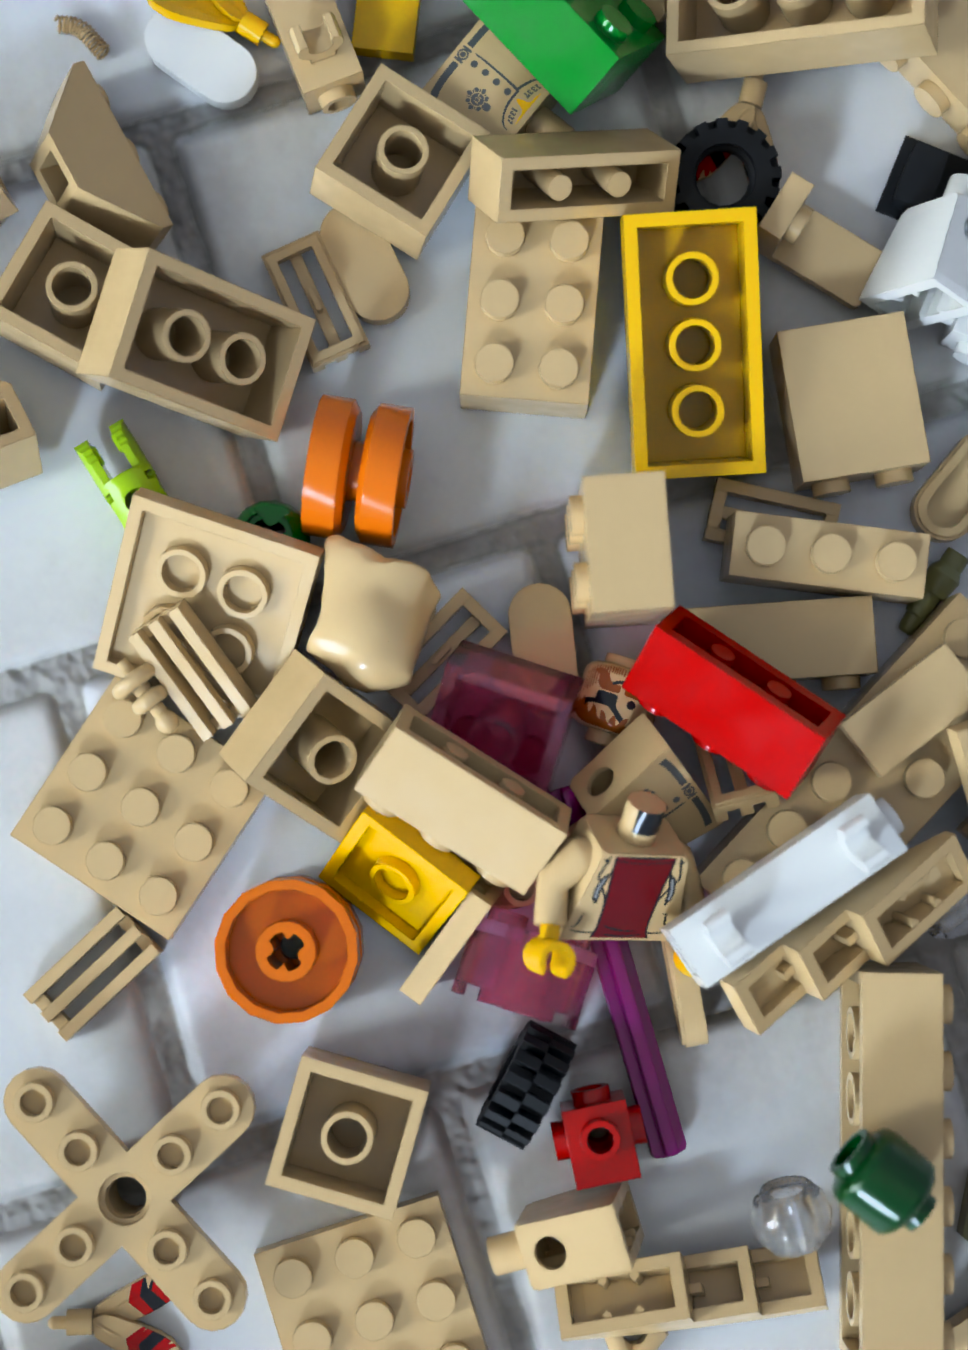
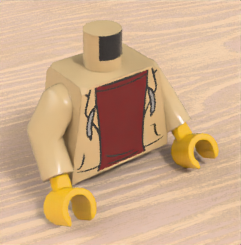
M633 791L627 798L622 815L587 814L579 819L570 838L555 851L537 876L533 924L539 926L540 931L539 936L532 938L525 945L523 951V961L532 972L540 975L545 974L546 959L552 951L551 973L560 978L570 976L576 964V956L571 946L559 941V939L667 941L660 928L705 898L701 878L691 848L679 840L669 821L663 818L667 806L660 797L646 791ZM674 951L673 961L676 968L682 974L692 978Z

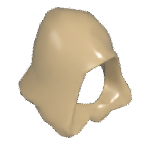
M338 534L328 536L324 542L325 561L323 592L320 597L321 611L317 625L309 637L307 652L332 670L345 686L365 693L407 686L412 681L413 670L422 649L428 627L435 617L436 606L441 598V593L427 569L413 562L385 558L372 548L352 542Z

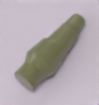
M948 547L940 560L929 565L926 573L924 599L907 604V611L899 623V629L902 632L911 636L937 604L948 598L959 586L960 574L968 564L966 557Z

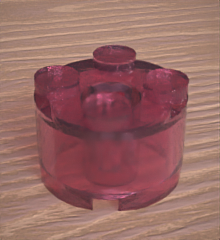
M492 906L487 918H483L465 944L451 992L463 996L467 984L480 988L477 1001L543 1022L552 1023L554 1013L564 1014L561 1027L576 1031L598 958L597 954L588 951L592 940L559 939V941L569 944L574 950L576 964L573 972L567 978L553 975L550 970L551 951L546 959L545 974L540 975L532 972L523 961L525 945L532 938L539 936V933L526 930L529 918Z

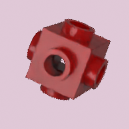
M608 1083L590 1084L571 1090L572 1099L559 1102L562 1120L550 1122L557 1160L571 1159L577 1191L642 1178L635 1147L636 1145L647 1143L640 1105L627 1106L622 1089L610 1091ZM603 1127L608 1129V1132L600 1138L589 1136V1133L595 1128Z

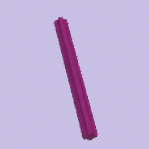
M570 785L548 793L572 808L569 826L587 814L570 789ZM589 940L636 1105H640L650 1155L653 1158H668L677 1155L686 1149L687 1144L628 940Z

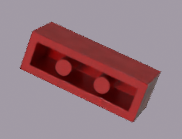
M681 605L655 626L621 686L635 696L640 705L648 712L660 717H666L691 734L693 740L701 748L708 752L722 755L744 770L750 780L757 786L767 791L776 792L786 800L808 776L846 717L844 713Z

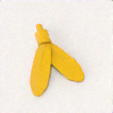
M147 0L150 7L168 19L217 31H236L237 34L256 46L261 41L271 48H278L280 46V38L268 31L270 24L247 11L243 0Z

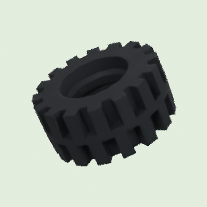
M716 118L715 121L709 123L705 121L686 134L676 145V147L681 149L674 212L756 207L757 223H759L780 191L779 181L782 178L781 166H778L777 162L778 153L775 146H770L766 141L767 135L760 129L756 131L749 127V122L740 119L737 122L728 121V118ZM726 152L737 156L744 163L748 171L749 184L745 195L739 201L731 205L719 206L710 203L701 195L696 184V172L704 158L714 153Z

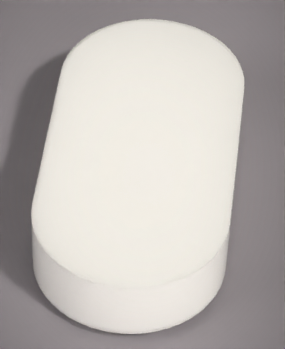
M158 12L149 19L144 31V43L152 61L162 71L207 103L219 109L233 110L240 108L254 97L259 85L258 70L250 52L222 31L180 23L168 19Z

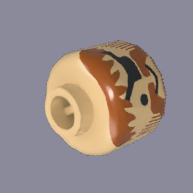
M607 653L604 661H592L585 667L571 707L573 718L578 723L588 727L585 740L606 747L642 713H645L651 723L654 724L656 715L644 709L635 696L621 687L636 660L614 653Z

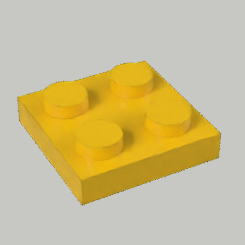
M368 805L318 877L419 955L481 876L464 864L453 852H443L431 846L423 839L420 831L397 816H384Z

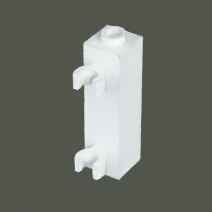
M870 793L854 795L670 921L660 930L696 984L708 989L906 852L908 848L899 836L904 831V826L897 813L883 798L875 801Z

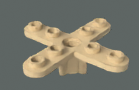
M37 1066L27 1068L14 1076L7 1085L3 1098L6 1116L16 1130L72 1190L77 1198L1 1269V1312L12 1321L24 1324L38 1322L48 1316L114 1253L123 1247L183 1315L198 1328L216 1331L226 1329L234 1324L246 1306L248 1298L247 1283L238 1268L174 1198L233 1144L253 1121L256 1101L255 1095L248 1083L238 1076L227 1073L210 1076L193 1089L129 1149L66 1078L56 1070ZM130 1177L139 1181L146 1192V1203L135 1206L122 1200L117 1190L118 1178Z

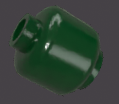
M882 1128L872 1133L866 1129L859 1130L839 1149L830 1165V1171L835 1175L833 1194L836 1199L878 1234H889L903 1226L912 1231L929 1217L936 1205V1198L931 1195L935 1183L934 1166L900 1135L888 1128Z

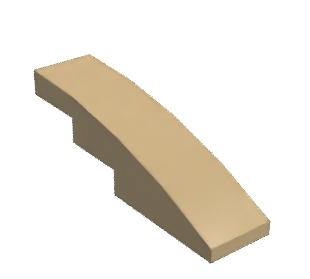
M944 831L908 849L719 980L742 1025L746 1029L761 1035L806 993L825 1001L869 959L888 967L968 893V861L956 835L949 831Z
M814 1239L752 1250L749 1249L748 1245L686 1256H683L678 1251L636 1259L633 1270L554 1287L562 1341L694 1329L829 1309L817 1245Z

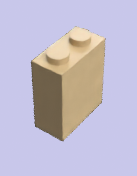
M904 311L776 332L769 344V351L794 492L812 489L813 498L821 499L851 492V482L874 479L876 488H889L913 482V472H918L930 463L931 460Z

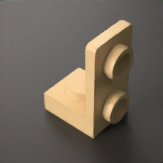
M792 172L757 228L758 253L852 310L857 309L862 303L859 300L860 295L882 251L807 206L805 202L814 185Z

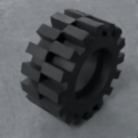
M532 1020L528 1021L524 1030L518 1036L515 1045L510 1050L507 1060L502 1065L498 1073L499 1075L481 1108L476 1125L524 1150L525 1146L531 1141L533 1134L537 1132L542 1118L546 1116L551 1107V1102L554 1096L557 1095L562 1085L561 1082L569 1070V1064L575 1055L577 1044Z

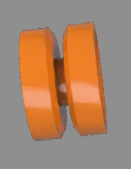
M323 394L315 413L305 465L301 503V532L304 535L327 538L337 534L341 535L347 525L352 502H356L354 530L360 543L393 549L400 526L402 510L407 505L414 462V450H412L414 431L413 408L381 403L370 417L364 442L361 441L362 412L356 399Z
M306 875L276 877L242 893L223 915L214 941L216 971L228 996L249 1015L275 1024L306 1022L330 1010L355 981L364 955L363 926L351 902L327 883ZM296 935L302 940L304 946L298 951V958H290L284 954L281 947L284 937L288 940Z

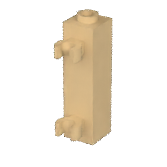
M264 0L309 115L320 110L325 114L337 113L352 106L357 101V96L362 94L366 85L363 70L335 0Z

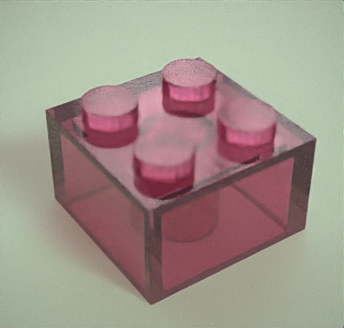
M462 640L446 663L431 720L549 794L585 679Z

